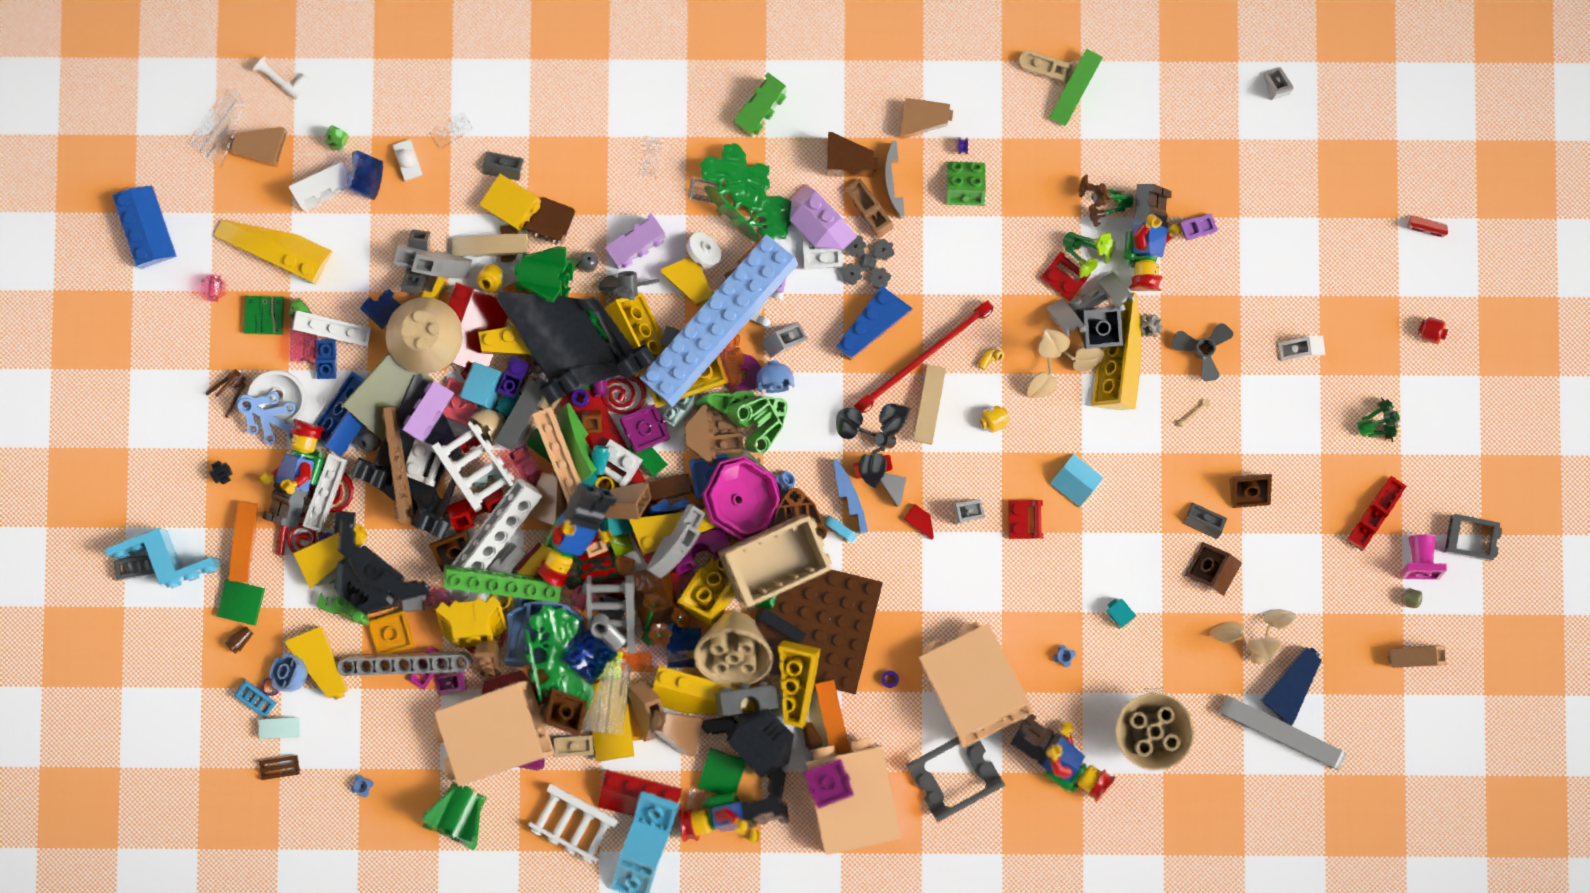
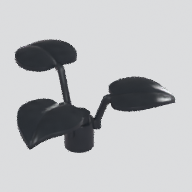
M895 403L886 404L879 413V422L882 424L880 429L883 432L878 434L860 428L864 419L861 412L857 409L844 408L836 416V429L841 438L853 439L858 431L875 437V443L879 448L873 450L871 455L864 454L858 466L862 479L873 488H877L887 468L885 457L877 452L885 451V448L891 449L896 445L895 435L905 424L910 412L909 407Z

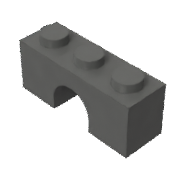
M769 682L758 683L756 688H751V684L739 686V690L735 691L732 690V687L722 688L721 693H715L718 717L742 713L741 703L746 697L753 701L755 711L779 708L776 685L769 686Z

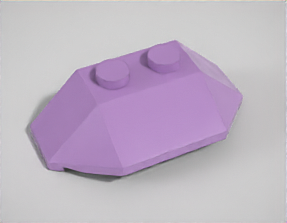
M807 184L792 196L790 222L814 247L844 250L857 238L844 219L816 190Z

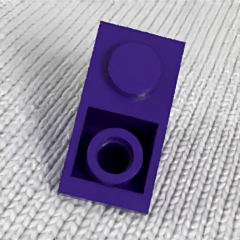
M511 356L497 392L515 399L526 381L531 364Z

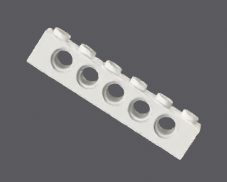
M518 478L451 565L485 570L499 551L504 548L509 538L514 535L516 529L527 518L534 506L538 504L542 495L536 487Z

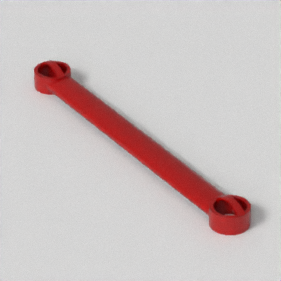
M986 300L973 311L974 313L879 388L859 400L854 405L855 409L861 413L868 412L869 410H864L869 406L872 408L874 400L978 318L985 319L989 317L990 314L988 316L985 315L990 311L992 313L994 306L989 300Z

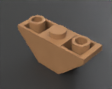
M702 405L685 425L686 444L692 452L707 464L714 465L713 459H716L715 447L712 448V441L715 440L714 429L710 428V422H713L712 410L708 409L707 405Z
M477 641L474 656L480 675L486 678L500 676L498 642Z
M645 681L628 686L627 690L643 742L659 737V735L651 730L655 710L664 711L660 697Z

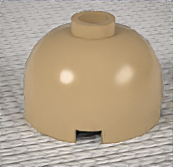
M480 409L469 417V422L471 421L473 425L478 424L483 432L481 434L483 440L488 439L492 446L498 444L494 441L504 425V416L492 409Z

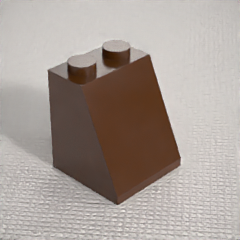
M828 132L827 176L873 177V172H877V157H874V151L834 132Z

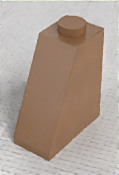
M905 98L900 139L947 127L948 121H952L954 110H950L951 104Z
M275 127L236 133L229 144L230 152L239 157L278 167L288 130L285 127Z
M542 471L536 486L542 497L528 516L553 526L557 517L561 516L564 510H566V498L556 473L551 471L548 474Z
M648 482L609 489L617 498L614 506L610 505L605 513V518L639 519L652 499Z
M1445 646L1392 648L1390 653H1388V662L1391 664V668L1446 665Z
M655 710L651 730L681 754L695 757L703 719Z

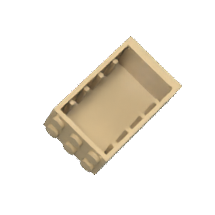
M799 514L717 551L739 605L748 608L832 569L830 566L832 564L831 558L828 553L825 554L824 541L816 533L817 525L813 517L810 518L808 515Z

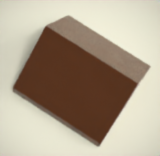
M1272 474L1236 476L1229 479L1232 508L1271 505Z
M463 530L429 544L442 573L444 572V565H451L471 540L468 531Z
M552 688L539 714L544 724L579 737L581 735L587 701Z

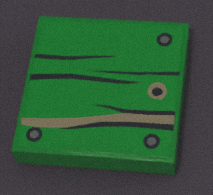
M245 296L244 334L283 335L285 297Z

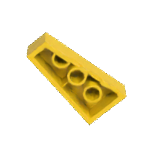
M514 326L478 332L482 354L533 356Z
M706 509L701 510L705 513V516L697 528L701 533L715 528V525L709 520ZM683 512L629 519L643 555L656 551L664 536L670 537Z
M783 640L778 646L782 679L781 689L783 693L784 724L803 728L808 720L821 649Z

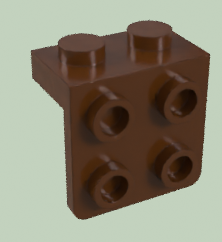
M541 197L540 208L533 214L531 222L528 221L525 228L532 237H543L551 244L557 245L559 243L563 245L574 218L575 209Z

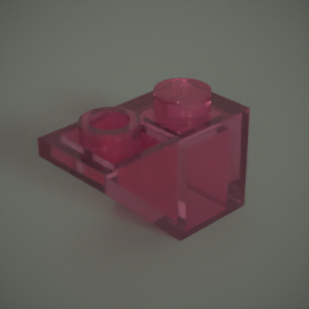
M524 444L509 453V456L524 480L536 487L542 474V469Z

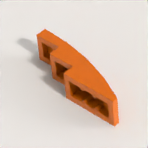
M242 501L238 503L228 581L249 582L253 546L256 541L258 503Z
M834 679L815 683L829 746L834 745L836 755L851 752Z

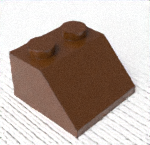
M1203 542L1187 569L1185 576L1207 589L1224 596L1242 562L1232 554Z

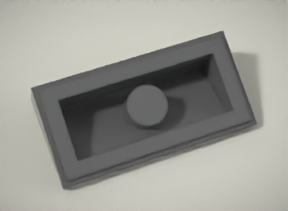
M487 151L483 162V174L495 177L502 174L510 180L519 181L524 158Z
M1192 502L1183 524L1218 539L1224 529L1227 518Z

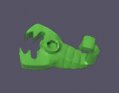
M737 391L733 394L724 392L711 393L696 400L695 405L697 406V411L702 405H707L708 408L712 406L726 414L728 418L727 410L731 404L753 397L755 394L753 391ZM752 418L747 422H732L745 429L752 424Z
M336 579L329 582V584L336 583ZM320 593L317 601V607L333 614H341L344 618L365 626L370 623L368 615L363 614L340 594L337 593V597L332 599L331 604L327 606L329 597L327 596L323 599V593Z

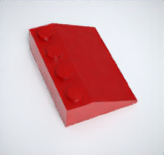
M456 282L448 306L454 310L461 322L463 342L459 354L451 364L470 370L474 361L489 367L493 355L482 354L478 332L504 328L508 316L495 297Z

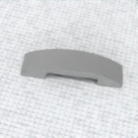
M893 141L886 158L885 185L894 211L900 219H905L903 197L895 198L892 164L898 163L899 158L897 141Z

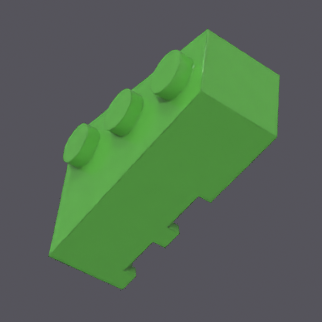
M769 72L764 76L766 78L760 87L757 86L754 91L755 94L745 103L734 119V125L751 138L755 134L757 136L764 128L763 123L766 119L770 120L776 112L774 111L778 104L781 106L787 98L786 85Z

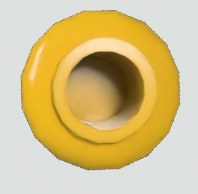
M494 264L485 266L477 276L479 287L486 292H495L505 281L504 271Z
M995 405L983 410L982 418L979 419L983 429L994 433L1007 427L1009 415L1004 407Z

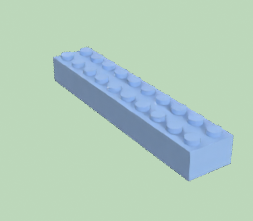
M766 234L640 377L641 381L673 407L796 268L798 262L795 257Z

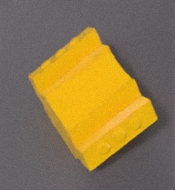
M493 596L486 603L479 597L477 600L457 602L455 600L450 607L442 602L435 610L442 635L449 641L455 642V646L459 648L476 646L477 641H494L493 636H500L507 628L501 604Z

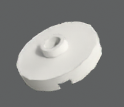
M695 233L688 239L686 249L694 262H699L704 268H712L721 260V250L713 238L704 233Z

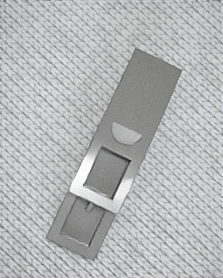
M397 244L393 264L411 268L412 272L446 278H468L472 259L436 250L435 253Z
M688 503L670 537L664 536L646 570L658 578H662L683 559L701 532L697 528L705 513Z

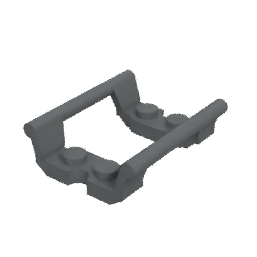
M958 737L906 764L917 787L926 790L924 800L937 823L1006 786L992 761L986 762L983 755L986 750L980 740L966 747V755L977 776L984 779L986 783L985 789L952 807L944 804L943 792L932 773L926 771L925 764L961 744Z

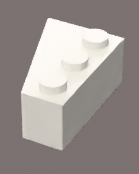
M335 162L327 169L290 185L289 188L299 206L307 213L356 184L344 163Z

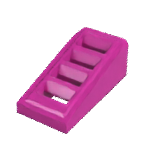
M430 646V647L427 649L426 652H441V651H439L438 649H436V648L433 647V646ZM439 658V663L442 665L444 659ZM421 659L420 664L423 667H427L426 660ZM419 673V675L426 679L425 682L418 678L417 674H411L408 680L425 690L436 673H430V675Z

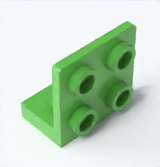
M947 162L946 205L984 206L986 194L985 163Z

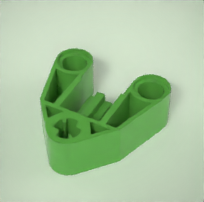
M753 396L731 404L728 407L727 415L730 420L747 422L752 418V423L757 428L746 438L745 448L749 452L765 453L783 428L788 404L782 398Z

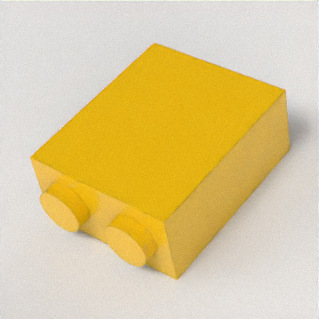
M499 174L479 206L518 232H521L522 229H525L527 222L530 221L529 219L532 214L536 213L540 208L541 200L525 188Z

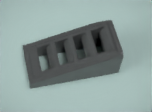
M149 555L114 561L117 581L155 574ZM144 560H148L149 570L145 571ZM140 561L141 572L137 571L136 562ZM132 563L134 573H130L128 564ZM120 565H124L126 574L122 575Z

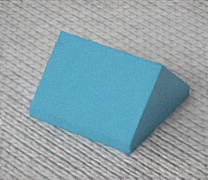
M473 361L459 397L486 409L494 410L500 394L497 390L504 374L499 370Z
M1073 454L1050 484L1080 508L1104 477Z

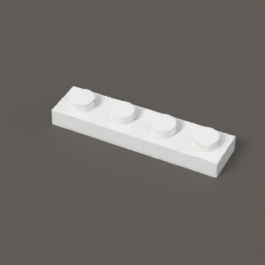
M295 311L292 330L363 347L368 346L371 332L369 327L301 311Z
M332 454L328 455L302 526L322 533L348 460Z

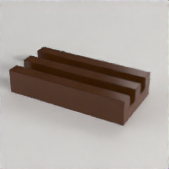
M298 755L259 761L261 780L301 774ZM289 760L295 761L294 764L265 768L264 765ZM294 767L296 769V771L266 776V772L268 771H275Z

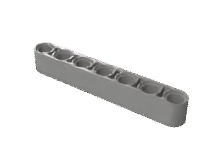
M466 651L350 655L338 663L337 669L343 676L462 672L471 665L472 657ZM458 657L465 660V666L458 663ZM439 658H443L446 661V666L440 665ZM402 659L408 662V668L402 666ZM420 659L426 660L427 667H423L420 664ZM383 660H386L389 663V668H385L383 666ZM364 661L370 663V669L365 668ZM345 662H349L351 664V670L345 667Z
M1225 696L1218 711L1221 715L1338 771L1347 755V752L1231 696Z

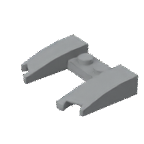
M1114 272L1096 280L1098 288L1090 289L1085 295L1072 299L1070 303L1067 304L1064 299H1061L1046 307L1051 320L1066 336H1069V331L1074 330L1076 327H1079L1080 332L1086 331L1085 325L1077 316V309L1093 308L1109 300L1121 312L1125 309L1122 303L1126 302L1127 298L1130 301L1135 300Z

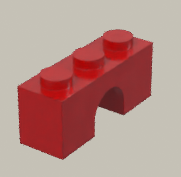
M502 488L484 498L483 502L480 503L482 509L477 512L474 511L466 498L448 505L447 511L456 533L475 526L474 519L479 514L486 512L491 514L505 496Z

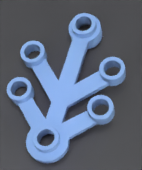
M271 391L267 396L257 398L247 394L241 395L237 399L236 406L240 412L245 413L249 434L255 435L259 431V424L254 421V413L260 417L265 443L273 444L276 439L275 433L271 430L270 423L287 432L288 438L292 440L293 434L289 433L293 426L274 415L294 413L296 408L294 402L287 401L282 406L262 409L258 405L266 403L276 404L278 402L279 395L277 392ZM274 395L276 400H271L269 397ZM248 401L250 405L245 406L243 402ZM291 405L293 409L288 410L286 406ZM250 426H255L257 429L253 431L250 429ZM270 435L273 437V440H268L266 437Z

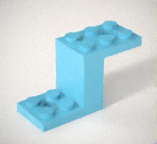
M157 528L105 549L108 557L118 558L119 560L130 557L129 553L135 551L140 553L147 550L159 585L167 588L171 587V589L181 586L182 581L189 580L191 582L199 579L200 574L207 573L209 575L218 571L217 568L222 566L220 559L210 557L182 568L168 530Z
M641 792L632 825L619 855L610 889L620 893H650L656 871L671 833L679 806L678 803L657 797L651 793Z

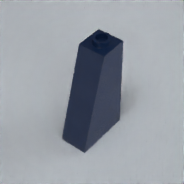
M1308 647L1303 648L1260 699L1264 705L1291 726L1295 723L1322 661L1318 657L1320 653L1312 647L1310 649Z

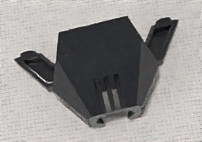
M340 520L338 551L345 558L337 563L336 592L363 614L368 615L393 608L397 598L402 602L432 593L429 590L431 586L423 580L420 583L417 580L404 583V576L366 545L358 547L356 545L357 533L353 530L355 526L348 520L345 522Z
M770 709L741 713L737 721L732 716L702 720L701 728L707 734L710 732L713 735L726 733L728 735L726 742L761 778L764 776L769 778L767 791L770 794L767 796L768 798L780 797L782 799L787 774L782 767L790 762L794 734Z

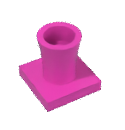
M1419 534L1408 537L1412 563H1407L1400 572L1401 579L1440 580L1447 572V563H1434L1436 536Z

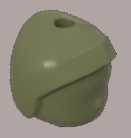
M1412 588L1406 589L1402 596V604L1413 609L1420 607L1423 592Z

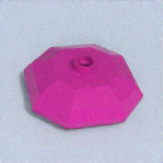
M745 456L718 462L702 495L710 522L740 541L770 528L775 518L777 507L782 501L775 475ZM736 497L739 499V504L735 501Z

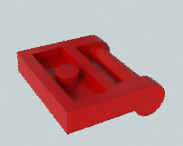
M1061 251L1040 279L1068 301H1071L1091 274L1087 277H1082L1078 282L1058 268L1057 265L1061 262L1078 276L1080 267L1065 257L1066 254Z
M1043 500L1008 501L1009 539H1044L1041 516ZM1028 507H1034V533H1028Z

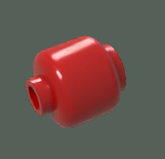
M1428 317L1426 320H1422L1418 333L1421 334L1422 340L1438 344L1441 339H1446L1449 330L1445 329L1446 323L1444 321Z

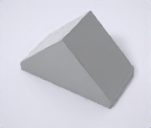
M1281 67L1263 72L1271 100L1288 96L1294 90V86Z
M885 473L880 482L896 506L899 507L902 502L907 477Z
M981 499L952 505L956 525L985 518Z

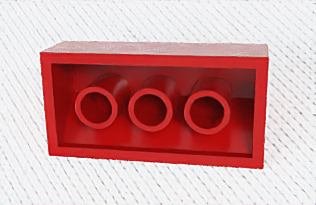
M607 769L601 787L598 807L635 816L642 791L679 804L682 788Z

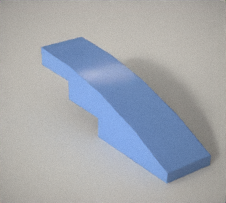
M833 459L839 499L847 498L849 515L858 516L860 534L868 533L864 511L857 492L839 461Z

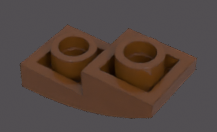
M688 474L675 475L648 483L654 502L669 497L676 498L693 492Z

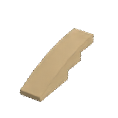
M494 234L452 238V255L460 257H498L528 253V234Z
M927 364L913 442L933 444L946 372L944 367Z

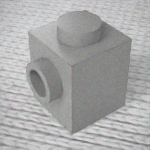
M427 595L402 601L403 611H425L424 603L427 602Z

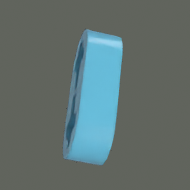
M830 515L823 521L827 527L852 544L858 536Z

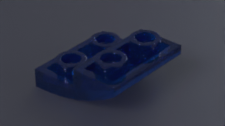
M359 150L352 152V170L347 172V190L375 200L382 181L383 161Z
M589 628L571 647L563 660L586 681L592 684L618 653L613 651L601 638L595 637L591 633V628Z

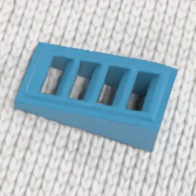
M246 678L234 692V696L264 718L267 717L277 704L276 701ZM247 687L250 688L248 692L245 694V696H243V691ZM254 691L256 693L255 696L251 699V701L248 700V698ZM261 696L262 700L256 706L254 703ZM266 701H268L269 704L262 711L260 708Z

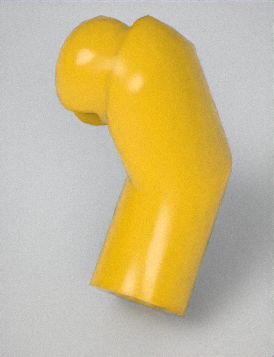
M1001 349L987 350L977 366L986 370L990 362L1003 360L1005 354Z

